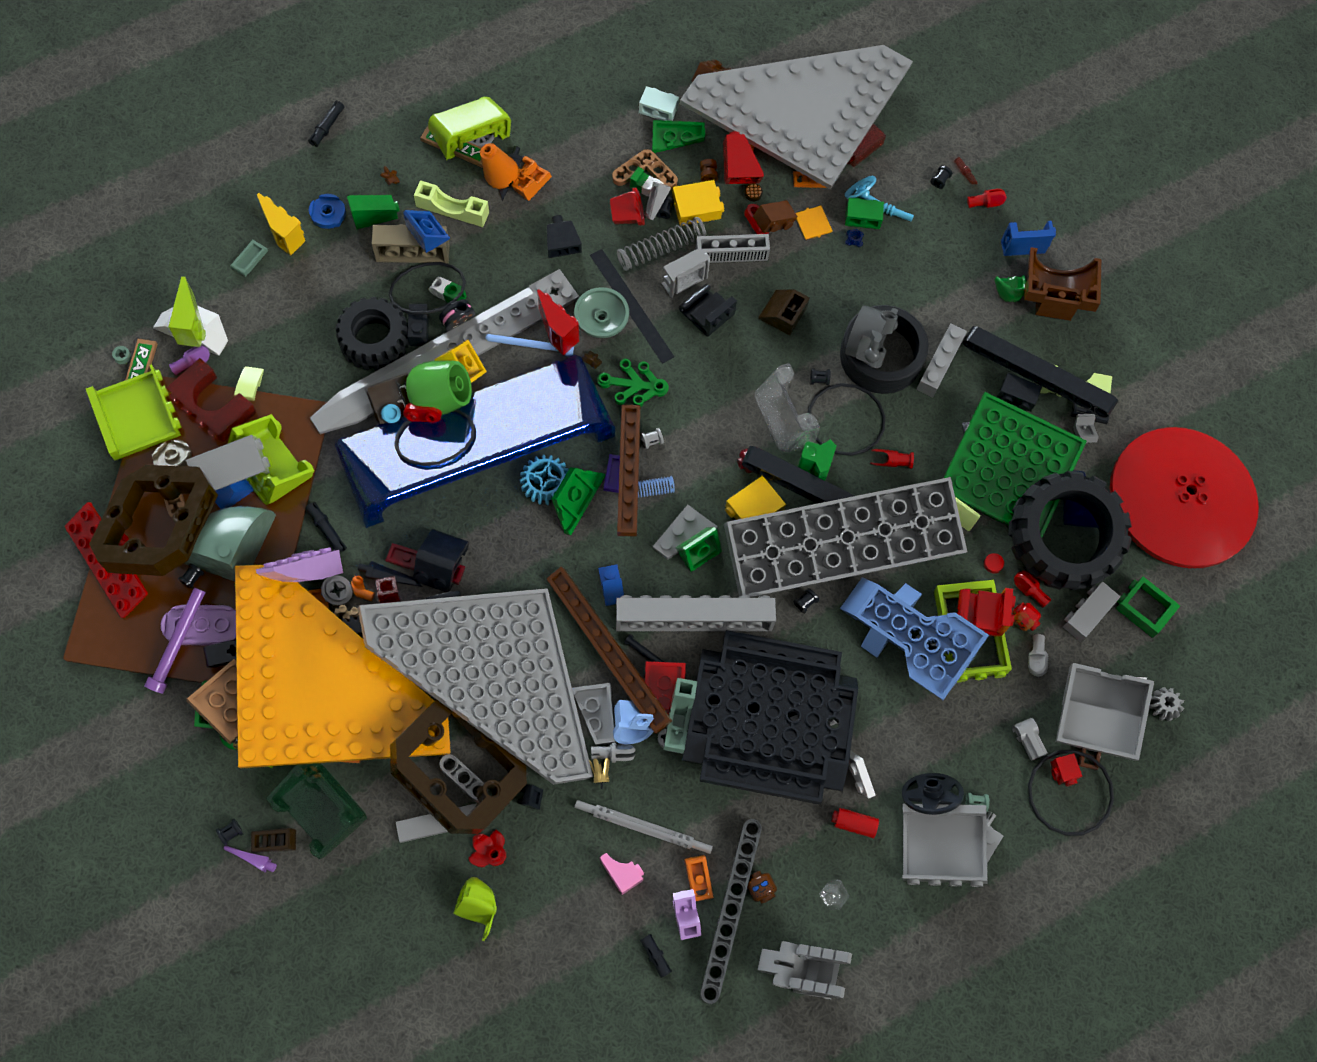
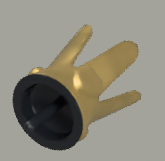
M597 759L593 760L594 768L589 760L594 774V783H601V789H603V783L609 782L608 770L610 759H605L603 771L601 763L599 764Z

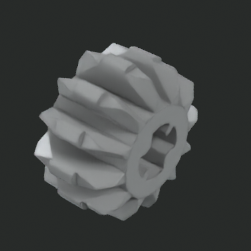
M1162 687L1160 691H1154L1150 701L1153 704L1149 706L1150 709H1155L1153 716L1160 714L1159 720L1166 718L1167 721L1178 718L1180 716L1179 712L1184 710L1181 706L1184 700L1178 699L1180 693L1174 694L1173 688L1167 691L1165 687Z

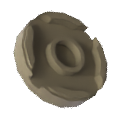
M172 440V443L168 444L165 442L157 447L152 454L154 465L187 466L186 460L192 458V452L188 444L180 440Z

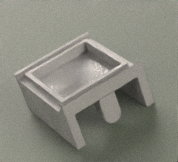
M698 248L663 267L667 275L663 277L664 282L662 285L671 299L674 293L678 294L703 281L704 277L708 279L709 255L706 252L704 253L701 248Z

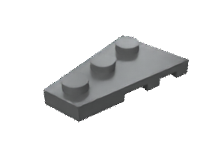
M687 505L654 544L653 549L668 560L678 554L675 547L706 527L718 529V526Z
M605 683L572 688L596 746L616 743L613 736L615 723L611 684Z

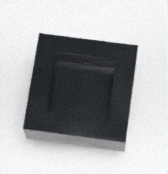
M526 784L520 791L524 793L523 799H518L517 803L531 809L540 810L543 789Z

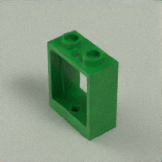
M1141 577L1138 581L1136 579L1132 581L1128 586L1130 591L1127 595L1125 593L1121 595L1117 601L1119 604L1115 609L1151 638H1154L1167 624L1180 605L1145 577ZM1139 588H1142L1166 607L1154 624L1128 604Z

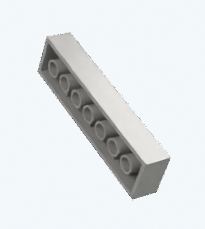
M624 595L617 598L616 631H772L776 622L775 598H770V596L766 595L759 596L758 598H750L747 595L739 596V598H731L727 595L720 596L719 598H711L708 595H703L699 598H691L688 595L680 596V598H672L669 595L660 596V598H652L649 595L632 598V596Z

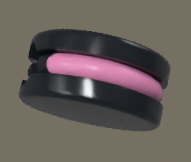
M461 299L447 306L440 313L439 320L443 323L445 329L450 331L474 318L475 311L470 306L468 300Z

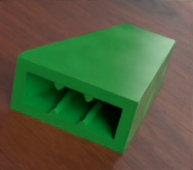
M392 195L347 196L356 230L398 219L397 212H400L397 201H393Z

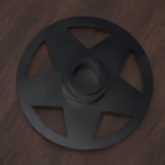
M940 773L917 775L908 780L902 788L904 803L916 812L929 815L950 812L956 809L964 798L962 785L953 777ZM917 782L918 788L908 791L909 787ZM954 786L958 789L959 796L950 792ZM911 801L922 802L923 808L913 804ZM939 804H946V805H948V806H946V807L938 808V809H937V807L939 806Z

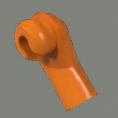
M354 576L351 581L354 595L372 602L375 592L365 589L361 576Z

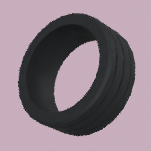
M889 305L872 306V308L882 311H891L892 308L898 309V326L894 331L900 333L909 342L913 351V362L902 370L885 372L871 368L863 361L846 355L848 339L858 316L856 314L849 322L841 343V365L846 375L856 385L873 393H895L911 385L918 377L928 355L929 343L927 334L917 318L906 310Z

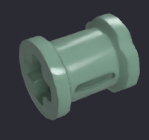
M968 792L965 805H986L987 813L989 809V795H972V793Z

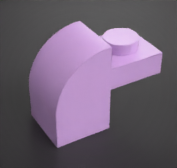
M694 890L673 893V907L681 940L701 936V926L696 909Z

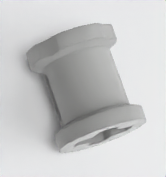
M659 428L650 433H641V440L645 449L654 444L664 443Z

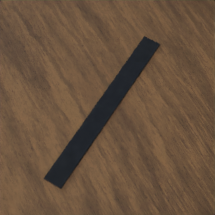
M603 249L591 254V258L611 288L625 298L629 307V315L661 363L663 364L674 358V355Z

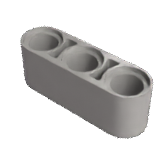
M450 754L443 756L440 760L442 772L474 802L479 803L477 797L474 796V791L484 783L455 756ZM453 761L455 763L454 768L446 770L444 768L445 764ZM462 775L470 776L469 781L464 784L459 782V778Z

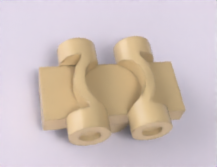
M345 605L339 606V609L335 608L334 612L338 618L342 616L348 622L351 616L357 620L359 615L356 607L348 611Z

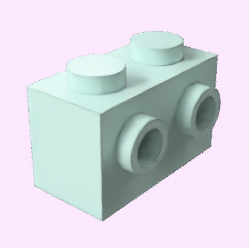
M646 86L639 102V113L662 121H673L678 109L679 97Z

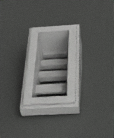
M653 182L644 214L645 217L650 220L655 218L671 189L670 186Z

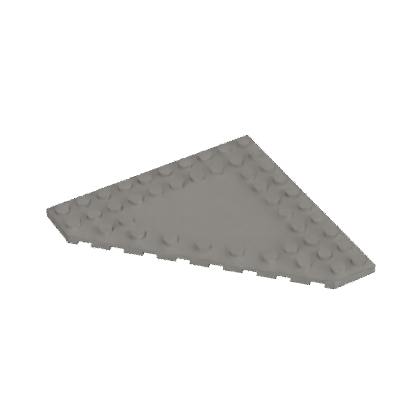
M885 45L701 74L697 75L680 99L679 104L728 132L737 131L740 134H745L749 144L831 189L904 78L913 61Z
M548 589L360 605L357 608L365 648L554 785L586 780L593 777Z

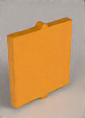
M822 206L811 209L806 208V210L796 213L798 216L796 220L805 240L814 237L820 238L821 235L833 232Z

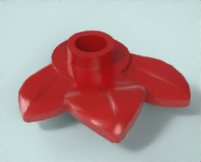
M498 830L493 831L490 837L484 834L475 835L473 837V847L476 852L468 858L470 863L481 868L489 864L492 866L501 865L506 859V851L503 848L505 843L504 836ZM498 852V856L492 858L493 853Z

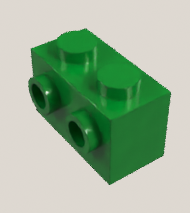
M849 198L846 206L845 226L880 229L883 221L884 202Z

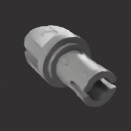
M1041 634L1033 635V650L1029 652L1028 657L1029 671L1037 677L1043 676L1048 670L1045 636Z
M612 743L610 747L591 746V759L608 758L612 763H616V761H630L635 757V748L632 745Z

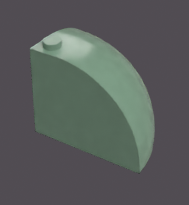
M251 506L229 507L210 513L196 540L189 560L184 564L189 565L191 563L203 571L235 581V566L254 564L276 517L275 513L271 510Z

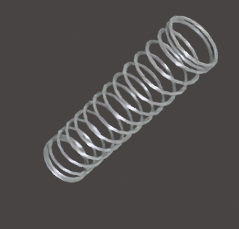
M695 217L693 221L688 220L687 224L682 222L681 226L676 225L674 229L669 228L668 232L663 230L662 235L657 233L656 237L651 235L649 240L644 238L643 243L641 241L637 242V246L632 243L630 247L625 246L624 250L618 249V260L620 263H623L622 255L626 267L624 265L623 269L625 271L629 270V268L632 269L631 262L626 254V248L631 251L632 258L636 260L635 265L638 267L637 258L632 251V245L637 248L638 255L642 257L641 262L644 264V257L638 248V243L640 242L643 245L644 252L646 253L647 251V259L651 261L650 254L644 243L645 240L649 242L650 249L652 250L653 248V256L657 259V253L651 243V237L656 240L657 248L659 249L660 247L661 249L660 255L663 256V249L657 240V235L662 237L663 245L665 246L666 244L667 246L666 252L670 253L669 246L663 237L664 232L668 234L670 243L672 240L674 245L672 249L675 251L676 246L669 233L670 229L674 231L676 240L678 237L680 242L678 246L682 248V242L676 232V227L680 228L683 239L684 236L686 238L684 243L688 246V239L682 229V225L687 226L688 235L690 236L691 233L693 238L691 242L694 243V235L688 226V222L690 221L693 224L695 233L697 231L699 236H706L702 220L699 217ZM697 221L702 228L703 235L699 231Z

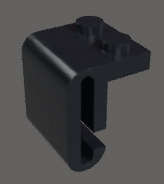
M708 284L703 285L679 305L680 312L706 337L710 336L735 315L737 300L733 296L725 300L717 292L712 294L709 291L711 286Z
M432 529L417 552L413 581L446 593L450 592L454 573L462 562L461 556L466 555L469 541Z

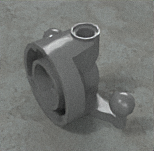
M863 305L850 333L845 354L866 362L871 367L880 368L886 354V349L883 347L886 334L893 333L898 326V309L892 308L891 311H882Z

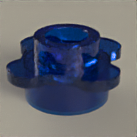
M858 229L847 231L846 235L848 238L846 244L848 246L856 245L861 247L863 245L862 238L864 233Z

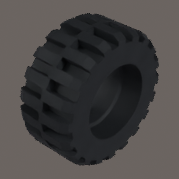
M365 297L361 298L360 302L356 303L354 301L350 303L351 307H346L343 310V315H339L338 323L336 324V337L341 352L349 363L353 362V365L357 368H360L362 365L363 369L370 371V368L378 371L380 367L387 366L399 359V356L403 357L405 355V348L409 346L407 337L408 326L403 312L400 308H397L396 304L393 302L388 303L387 299L384 298L377 300V297H371V299L366 300ZM379 323L390 329L387 337L375 344H365L356 339L359 330L368 324Z

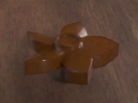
M384 166L385 173H381L380 176L385 178L388 185L400 183L399 178L396 176L397 171L392 170L390 172Z

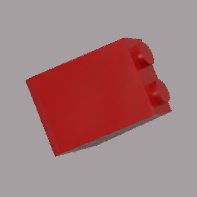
M737 131L729 132L723 141L725 184L760 183L764 173L745 134H740Z

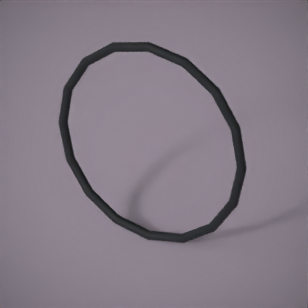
M426 262L412 266L400 273L391 283L388 295L390 301L396 304L397 308H400L402 312L412 315H426L442 311L457 301L464 293L466 280L463 272L454 265L443 262ZM441 265L454 269L461 276L463 282L461 291L452 301L442 307L429 311H411L401 308L394 302L392 296L394 285L403 275L413 269Z
M839 383L824 388L814 396L808 407L807 423L813 438L820 445L823 444L815 435L810 422L811 409L814 403L827 390L842 386L857 388L867 393L877 403L882 415V427L876 441L867 448L855 452L835 450L834 453L853 456L865 453L878 444L885 431L886 417L878 399L870 391L854 384Z
M458 409L453 411L468 419L472 427L471 437L465 447L453 456L440 461H414L401 453L398 447L399 435L412 422L409 420L403 423L396 433L394 447L399 457L410 464L420 466L440 465L455 459L468 449L475 436V425L469 415Z
M1058 750L1044 756L1033 768L1028 783L1029 803L1036 817L1050 830L1065 836H1083L1098 829L1109 817L1114 802L1113 783L1105 767L1093 756L1078 750ZM1076 753L1090 759L1102 770L1109 784L1110 802L1106 814L1096 826L1082 832H1065L1052 827L1039 815L1033 802L1032 783L1036 771L1047 759L1058 754Z

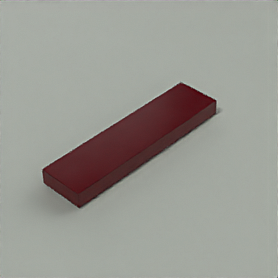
M392 543L385 561L414 571L418 551ZM459 565L454 573L453 584L459 585L465 571V566Z

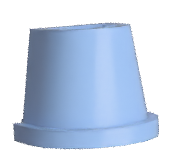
M619 700L614 707L615 728L613 736L615 741L620 744H635L647 739L654 732L650 727V723L654 719L653 715L641 714L633 701Z

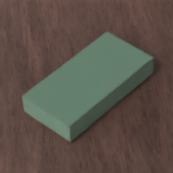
M252 240L230 267L246 277L268 252V249Z

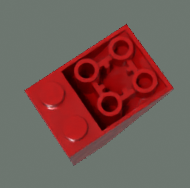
M538 289V307L550 344L564 356L579 342V323L574 316H569L560 304L557 305L553 302L548 293H543Z

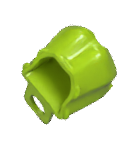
M471 877L462 887L453 914L461 918L486 925L482 941H485L489 935L497 910L492 889L479 878Z

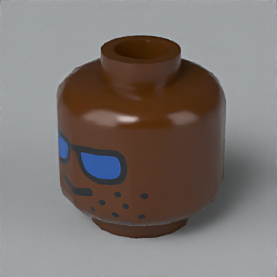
M761 871L750 875L751 880L748 882L747 889L755 902L760 901L763 904L776 897L774 893L777 891V886L769 873L762 874Z

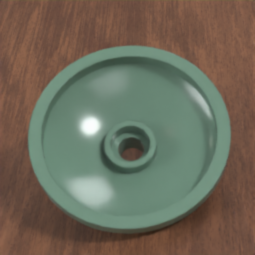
M599 287L590 289L579 297L575 304L574 316L579 323V328L584 333L596 338H608L624 329L629 319V307L625 298L620 293L609 288ZM602 316V317H604L605 319H604V320H599L598 318Z

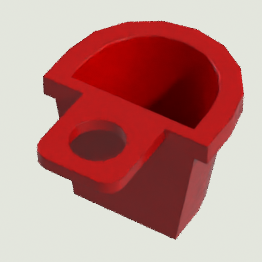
M632 188L633 191L610 199L614 224L638 223L639 226L645 224L643 204L637 188Z

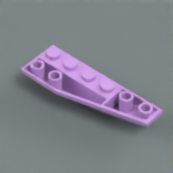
M324 548L317 551L309 550L292 554V557L265 563L264 567L256 569V573L282 582H303L343 573L339 550L331 551V548Z

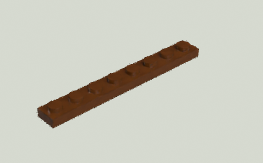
M622 405L617 536H637L640 405Z

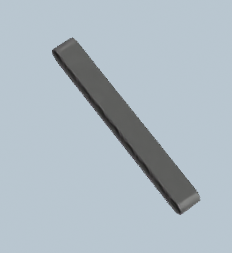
M755 819L747 820L742 827L700 990L701 1001L708 1005L714 1004L720 997L761 834V824ZM753 825L757 833L754 835L749 834L746 827ZM741 846H750L752 853L749 855L744 854L741 851ZM736 866H745L747 870L746 874H738L736 871ZM732 885H738L741 888L740 895H734L731 892ZM726 906H734L736 908V915L729 916L725 911ZM728 926L731 929V935L724 937L720 932V928ZM718 946L723 947L726 951L725 957H717L715 948ZM713 967L718 968L721 972L720 978L713 979L709 974L710 969ZM711 988L714 990L715 998L713 1000L705 998V989Z

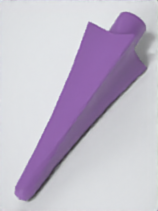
M224 846L225 851L244 859L265 873L266 870L274 872L277 865L272 863V859H269V857Z

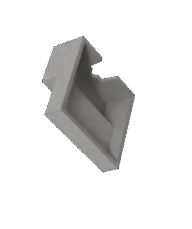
M1072 663L1069 667L1055 742L1138 761L1154 681L1129 675H1112L1101 672V669Z

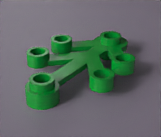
M628 359L621 360L620 369L626 372L631 380L611 377L608 373H601L597 377V384L603 389L611 385L630 387L624 392L615 394V403L618 405L624 404L628 398L644 389L648 391L643 395H635L633 398V405H640L642 407L644 402L653 396L661 397L666 395L669 389L668 383L663 379H657L649 370V364L645 361L639 363L638 371L644 374L649 382L642 381L632 369L631 362ZM624 363H626V364H628L629 366H628V367H623L622 365H623ZM646 366L647 369L643 370L640 367ZM606 377L608 380L602 381L601 379ZM661 385L663 388L658 389L656 386ZM621 396L624 399L618 400L617 397ZM640 399L642 402L637 403L635 400Z

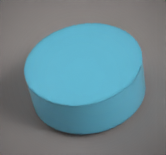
M388 404L382 408L381 417L387 423H395L400 419L401 411L398 406Z

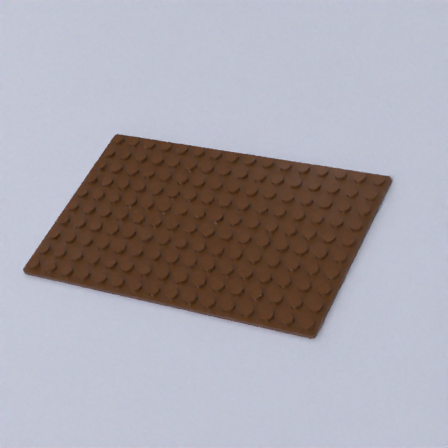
M162 376L161 385H165L169 396L166 398L168 402H172L175 409L173 416L178 418L182 427L179 428L181 436L165 441L167 444L172 443V440L183 441L188 444L192 457L228 444L232 428L272 414L281 424L282 429L279 438L297 462L306 460L311 463L314 469L312 477L277 501L266 505L253 491L231 506L258 507L271 510L276 515L253 565H264L265 563L292 557V554L296 552L306 512L305 507L308 504L325 433L320 434L310 417L327 402L260 391L256 392L254 401L238 399L234 396L235 387ZM163 443L122 458L110 501L123 478L144 465H154L152 454ZM144 492L132 516V525L124 533L128 536L129 540L138 538L146 547L165 548L176 523L169 516L164 498L160 493ZM183 494L185 503L190 494ZM214 503L210 513L220 510L216 503ZM174 504L176 510H178L179 507L177 504ZM183 563L164 576L137 575L148 595L125 618L119 616L92 570L89 569L64 653V660L154 675L169 643L161 631V620L171 608L178 605H186L193 589H189L178 580L188 570V565ZM203 571L204 575L200 576L193 585L195 588L206 592L200 605H225L236 611L235 581ZM181 645L167 678L202 683L204 680L208 681L226 665L207 668L203 647L209 645ZM236 648L235 651H232L233 655H236Z

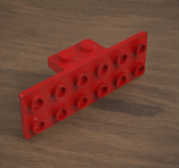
M87 502L65 525V528L119 616L125 618L148 595V592L137 575L108 573L97 561L89 543L101 521V517L92 503ZM125 533L118 546H123L129 540Z

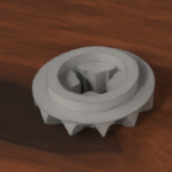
M338 575L326 578L321 586V595L324 597L325 602L331 603L332 606H341L347 603L353 593L350 582ZM334 586L336 587L337 590H342V591L338 594V596L336 595V593H332V592H331V591H333Z

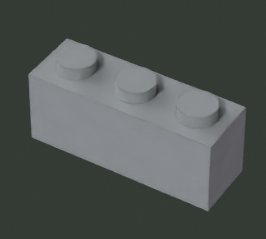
M1101 582L1098 586L1094 584L1087 592L1090 596L1086 600L1082 598L1076 605L1078 610L1075 613L1071 611L1064 619L1066 623L1063 628L1080 642L1089 635L1121 597L1104 582Z

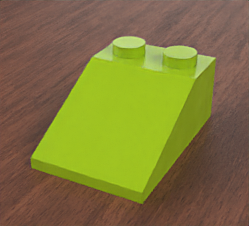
M181 276L168 327L177 344L201 347V343L206 337V331L203 327L192 289L186 277Z

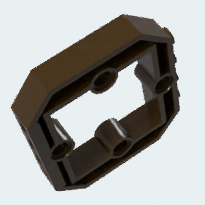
M144 465L120 481L89 545L97 561L108 573L164 576L189 560L196 540L206 523L218 494L200 467ZM144 492L160 493L167 501L175 500L180 494H190L185 506L179 508L173 514V521L176 525L165 548L146 547L138 538H132L125 542L123 546H118L125 530L132 525V516Z
M437 699L390 744L391 775L450 834H479L488 827L527 784L526 764L492 739H487L481 731ZM451 714L472 734L476 745L480 748H485L508 771L499 781L488 780L478 788L476 796L479 803L467 816L445 795L447 788L444 781L438 778L430 779L409 758L421 744L433 746L443 737L444 727L442 723ZM428 730L433 731L435 737L430 736ZM430 787L436 790V795L431 793ZM487 789L491 790L492 796L488 795Z

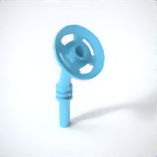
M869 176L856 182L846 191L845 197L849 199L860 196L864 200H878L869 195V190L875 184L876 177ZM884 204L883 213L886 212L887 215H895L910 222L912 221L914 215L896 209L891 204Z

